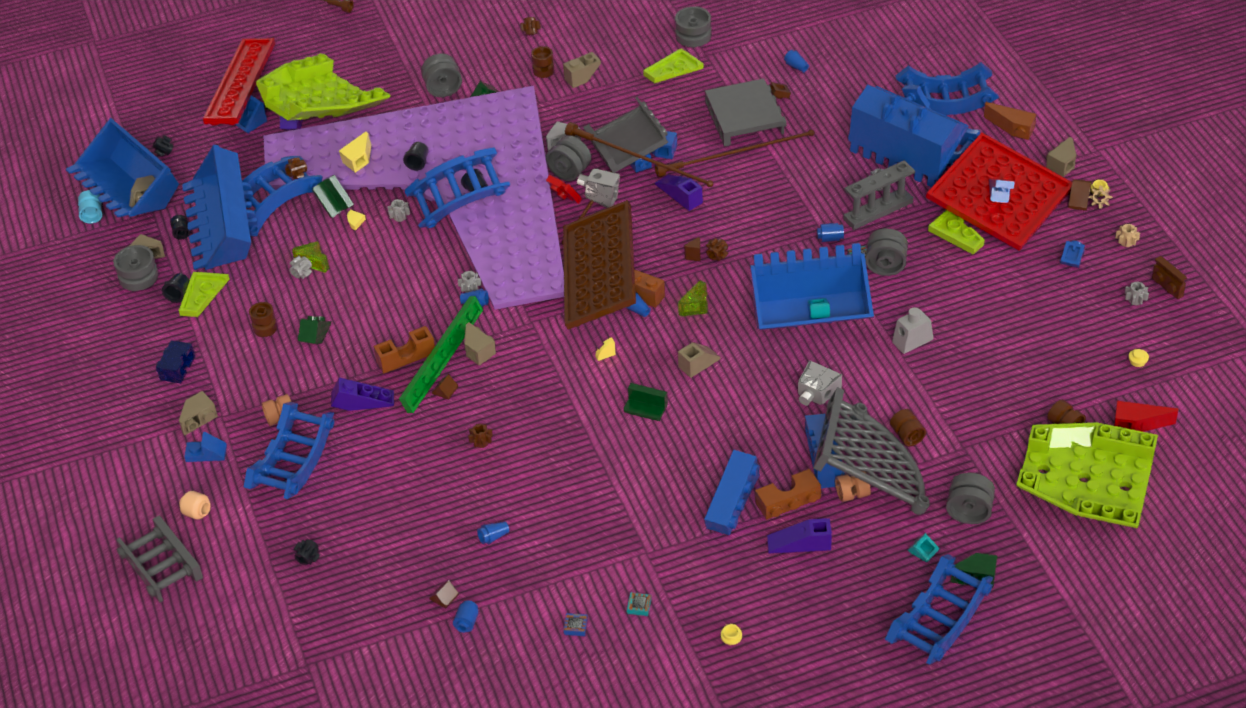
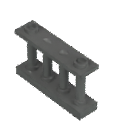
M904 160L845 187L844 191L853 198V210L844 214L843 220L855 230L913 203V196L905 190V177L914 174L915 170ZM898 181V189L890 193L891 184ZM883 188V197L875 200L876 191ZM868 195V204L860 207L861 198Z
M159 515L152 519L155 526L153 531L128 545H125L119 537L116 539L119 546L116 550L121 559L126 558L146 584V590L151 597L155 596L160 603L163 601L160 590L186 575L188 577L191 575L196 582L202 579L203 575L197 561ZM155 538H162V544L135 558L132 554V551ZM166 550L173 552L171 557L148 570H145L141 565ZM175 563L183 565L182 569L157 583L151 578Z

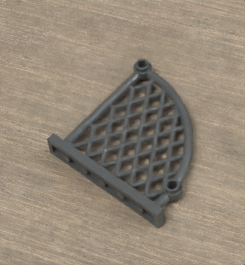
M837 387L828 401L813 468L821 472L827 463L911 504V510L915 514L921 515L925 513L930 506V500L925 496L922 474L911 454L886 427L867 414V407L863 403L851 405L843 401L844 390ZM839 413H840L845 419L839 418ZM845 423L851 424L855 429L850 428ZM859 425H863L867 430H863ZM844 432H848L854 438L848 437ZM856 433L862 434L866 439L860 438ZM869 435H874L878 440H873ZM842 441L848 442L852 447L846 446ZM854 442L860 443L864 448L858 447ZM866 443L872 444L876 449H872ZM880 445H884L888 450H884ZM840 450L846 451L850 456L844 455ZM852 451L858 452L862 457H857ZM866 453H870L875 458H870ZM878 454H883L887 459H882ZM890 455H895L899 460H894ZM851 461H856L860 466H855ZM864 462H868L873 467H868ZM876 463H881L885 468H880ZM888 464H893L897 469H892ZM901 465H905L909 470H905ZM874 472H879L884 478L878 477ZM886 473H891L896 479L891 478ZM899 474H904L909 480L903 479ZM897 483L903 484L907 489H902ZM909 484L915 485L917 487V491L914 490Z

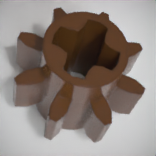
M536 17L524 18V23H520L521 31L525 32L526 36L538 34L537 30H541L539 20L536 21Z
M299 157L288 159L289 164L285 165L286 174L292 177L293 180L305 177L304 173L307 172L306 162L300 160Z
M714 238L706 244L708 248L706 254L711 260L720 261L729 254L726 251L728 245L723 239Z
M476 424L472 429H469V443L474 442L475 448H485L488 443H492V429L487 430L486 424Z

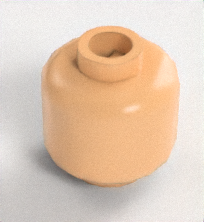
M188 491L180 499V511L185 516L198 520L202 519L210 511L209 499L204 494Z

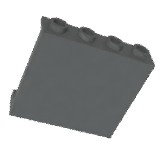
M764 78L705 90V104L724 146L731 145L732 136L778 127L781 134H784L786 119L784 116L782 117L781 108L776 105L775 95L771 94V87L767 85Z
M638 97L635 98L639 105L637 108L595 131L590 124L583 127L586 132L593 134L596 138L643 156L668 143L665 137L668 135L665 128L661 126L657 117L655 118L651 109H648L644 101L641 102ZM590 141L612 173L640 159L597 141Z

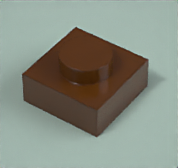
M770 83L771 93L776 98L789 99L791 92L786 84Z

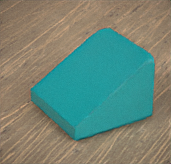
M826 298L808 301L812 319L830 317V305Z
M925 533L907 550L921 560L928 562L940 548Z

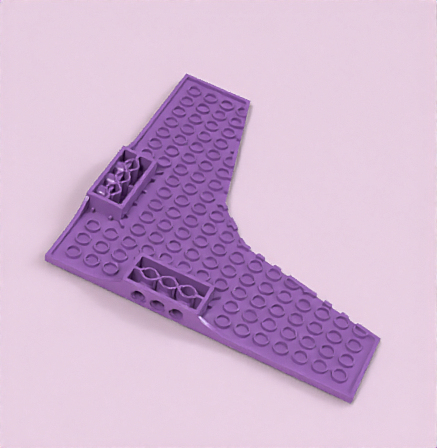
M534 86L264 135L265 164L271 161L275 163L283 157L300 156L307 165V172L305 173L309 176L321 175L323 176L322 181L329 176L335 175L344 190L360 189L361 187H367L368 189H376V187H385V189L401 187V189H406L416 179L422 180L425 178L426 172L451 159L462 155L466 158L473 156L475 151L495 147L497 155L492 159L491 163L499 182H510L511 185L500 196H488L456 209L449 214L450 219L474 265L476 273L481 278L482 285L488 291L489 299L494 309L564 297V269L550 184L546 181L549 173ZM364 132H367L372 145L369 163L355 173L342 163L339 150ZM414 142L424 143L429 150L426 164L419 171L411 170L403 163L405 153ZM485 165L473 166V169L481 171L488 186L493 185ZM465 169L454 174L462 195L470 193L461 185V178L467 172ZM446 177L437 182L436 185L444 204L456 199ZM281 178L269 182L275 190L286 184ZM428 188L423 194L424 198L429 201H435L431 189Z

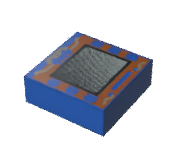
M566 613L564 635L585 636L588 615Z

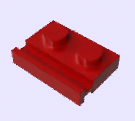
M551 175L546 179L548 184H550V189L556 192L559 198L574 200L577 204L582 200V197L570 184L567 183L566 185L563 181Z

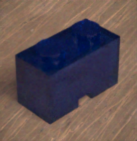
M170 341L168 347L164 349L161 360L156 364V371L161 381L182 383L187 374L186 367H190L196 357L191 343Z

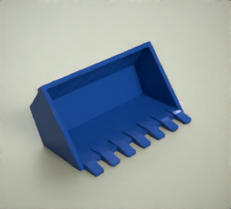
M867 84L852 107L848 141L851 142L850 151L855 154L858 153L859 146L864 147L863 157L866 159L871 158L872 151L875 152V162L880 165L883 164L885 157L889 159L888 167L905 160L915 170L914 180L921 182L923 175H927V186L932 188L943 174L969 126L883 88Z
M111 117L75 164L66 168L68 173L80 172L74 175L77 181L88 179L82 182L85 188L96 186L90 189L91 194L104 193V195L98 197L100 202L112 200V202L106 204L109 210L121 208L114 212L117 217L126 215L132 217L138 214L165 209L179 185L171 173V169ZM151 175L156 179L134 207H130L131 189L136 179Z
M213 145L194 175L193 180L182 185L184 192L194 189V193L184 197V203L186 205L196 203V206L186 210V216L192 217L197 215L198 219L187 224L188 230L199 228V232L189 236L191 244L201 241L200 246L191 249L192 256L203 254L202 259L193 262L194 270L204 267L205 270L213 269V267L246 259L251 245L249 227L257 224V218H253L256 217V213L252 210H246V208L252 207V203L245 202V199L251 198L253 191H248L252 189L251 184L242 182L238 153L220 148L219 145Z
M860 243L852 244V254L845 255L844 245H836L835 256L828 257L827 246L820 247L819 258L813 259L811 248L803 249V260H796L795 250H790L786 252L787 261L785 262L779 261V252H771L770 263L763 264L762 254H754V265H750L757 329L766 330L821 323L830 324L832 322L874 317L865 255L861 253ZM826 298L830 305V317L812 319L808 301Z

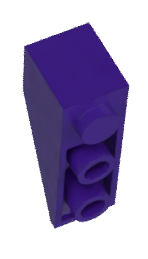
M668 174L655 182L656 186L688 211L703 203L702 186L691 178Z
M340 377L331 392V407L353 411L394 406V390Z
M830 518L809 519L767 535L769 554L831 550L832 533Z

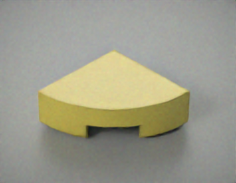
M349 210L347 214L348 223L354 230H357L366 220L364 214Z
M612 337L605 340L604 345L597 349L595 357L598 361L616 355L615 342Z

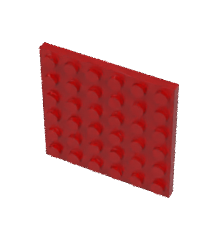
M981 133L927 192L926 198L1020 251L1068 195L1072 188V182L990 136ZM989 179L1015 182L1014 189H1010L1008 203L990 200Z

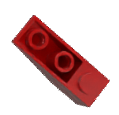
M1117 401L1114 426L1145 432L1176 424L1179 408Z

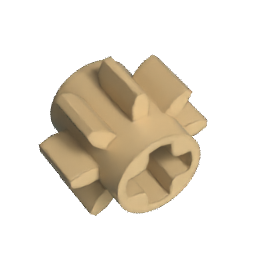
M1099 186V190L1092 189L1094 193L1089 198L1094 200L1093 206L1098 203L1099 208L1102 209L1103 204L1110 205L1108 200L1113 198V196L1108 194L1110 189L1103 191V186ZM1100 194L1105 195V199H1102L1101 202L1097 199V196Z
M1132 224L1120 226L1119 230L1116 231V238L1119 239L1118 243L1124 247L1136 245V240H1139L1140 237L1137 227Z

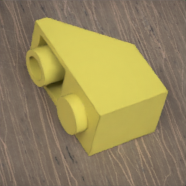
M364 132L339 150L342 163L355 173L369 163L372 145L367 132Z

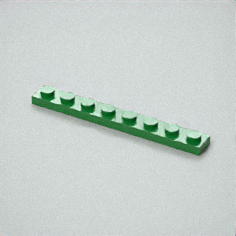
M469 296L399 398L407 413L415 412L465 338L466 324L470 322L474 325L483 312V308L476 296Z

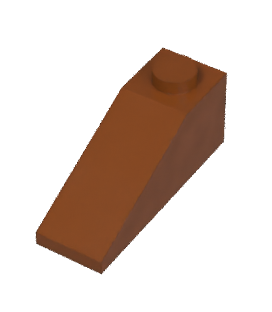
M985 103L984 118L1011 136L1026 140L1030 139L1035 129L1037 114L994 103Z

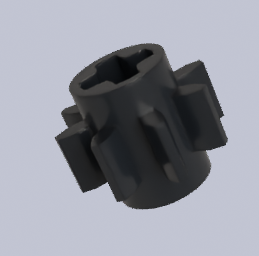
M165 135L162 138L158 136L152 145L155 149L154 153L161 157L164 154L168 156L174 144L170 143L172 139Z
M309 539L302 540L301 543L298 542L293 549L296 552L295 559L302 565L315 563L320 556L317 553L319 550L318 545Z

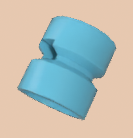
M87 190L78 196L79 218L83 222L92 224L100 221L102 218V202L98 200L100 194L93 195L90 193V190Z

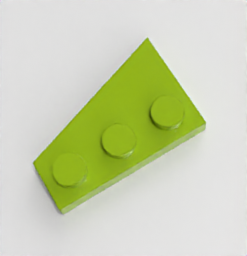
M680 48L643 70L646 78L657 83L704 69V65L701 61Z
M948 210L928 227L929 232L971 254H975L984 246L985 239L972 227L966 226L962 218L957 217Z
M193 272L179 308L180 316L198 317L230 280L229 274Z

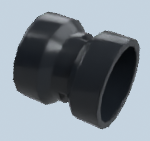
M176 215L170 220L172 235L178 240L186 239L190 235L186 216Z

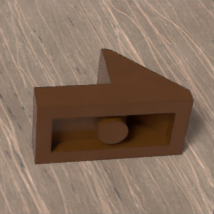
M1073 179L1068 208L1087 211L1091 181Z

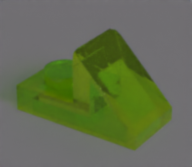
M318 241L292 249L294 258L300 256V258L306 257L312 263V269L324 273L328 271L327 255L321 253Z
M700 280L678 301L679 316L708 313L707 287L705 282Z

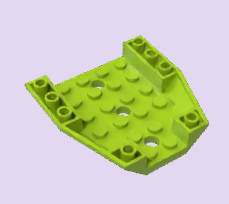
M325 54L293 60L256 81L265 106L286 120L308 119L309 117L324 118L328 115L339 117L377 106L390 98V94L382 88L362 91L348 83L347 80L332 73L334 60Z
M1102 423L1033 425L1024 465L1020 470L1016 486L1074 515L1138 528L1158 435ZM1039 470H1046L1048 473L1043 474ZM1081 478H1086V479H1088L1089 481H1088V482H1082V481H1080L1079 479H1081ZM1121 487H1128L1130 490L1124 491Z

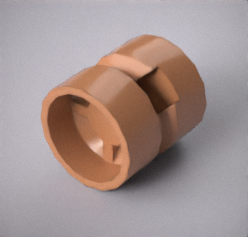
M288 394L277 397L276 401L271 399L261 403L269 426L278 424L283 404L291 402Z
M848 474L835 477L836 491L841 502L853 500L854 496L857 498L870 496V484Z

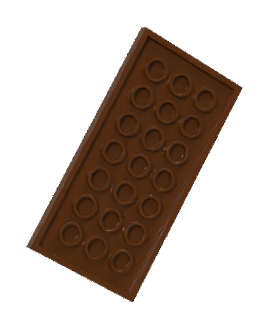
M626 200L564 225V320L566 328L569 330L589 321L636 304L630 202Z

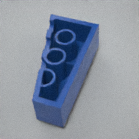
M825 414L805 416V433L813 467ZM827 463L821 472L813 468L814 476L821 484V489L836 487L835 477L845 474V472Z
M733 450L704 519L707 529L730 535L732 530L736 528L738 518L760 476V465H758L756 456Z

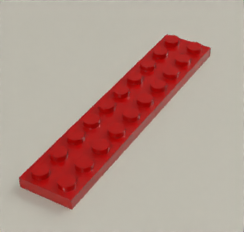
M247 38L241 40L203 117L204 124H238L256 86V81L259 80L274 48V38Z

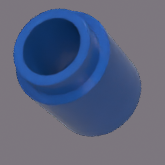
M820 224V228H817V238L821 239V242H833L844 239L843 224Z
M467 600L459 605L453 620V626L459 632L465 633L473 630L479 614L477 604Z

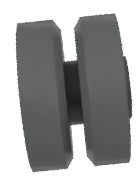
M691 6L683 8L676 13L675 37L677 42L686 47H699L711 40V15L706 9Z
M441 53L432 55L422 64L421 75L431 95L442 98L456 93L461 87L462 76L452 56Z
M566 135L548 151L546 162L550 170L558 178L564 181H573L589 166L591 154L581 140L574 136Z
M886 228L871 233L867 240V267L872 272L883 276H891L903 271L906 266L908 248L906 237L897 230Z
M143 245L128 246L120 250L114 257L113 262L119 284L124 289L129 291L144 290L157 281L159 276L153 252L148 247Z
M961 473L951 480L946 505L948 514L955 520L966 524H980L987 521L992 513L995 495L993 482L977 473Z

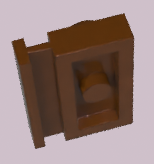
M1162 256L1155 258L1156 264H1154L1152 279L1176 299L1182 298L1186 286L1184 281L1187 279V276Z

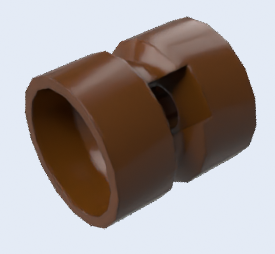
M539 46L533 49L531 52L533 74L539 78L552 76L554 74L552 49L546 46Z
M258 302L252 305L249 309V316L255 335L259 337L273 335L277 330V323L272 305L267 302Z
M1061 399L1051 407L1047 419L1053 424L1085 423L1086 416L1078 410H1073L1072 405Z
M910 409L898 411L890 420V426L897 435H900V439L908 447L917 445L926 436V429Z

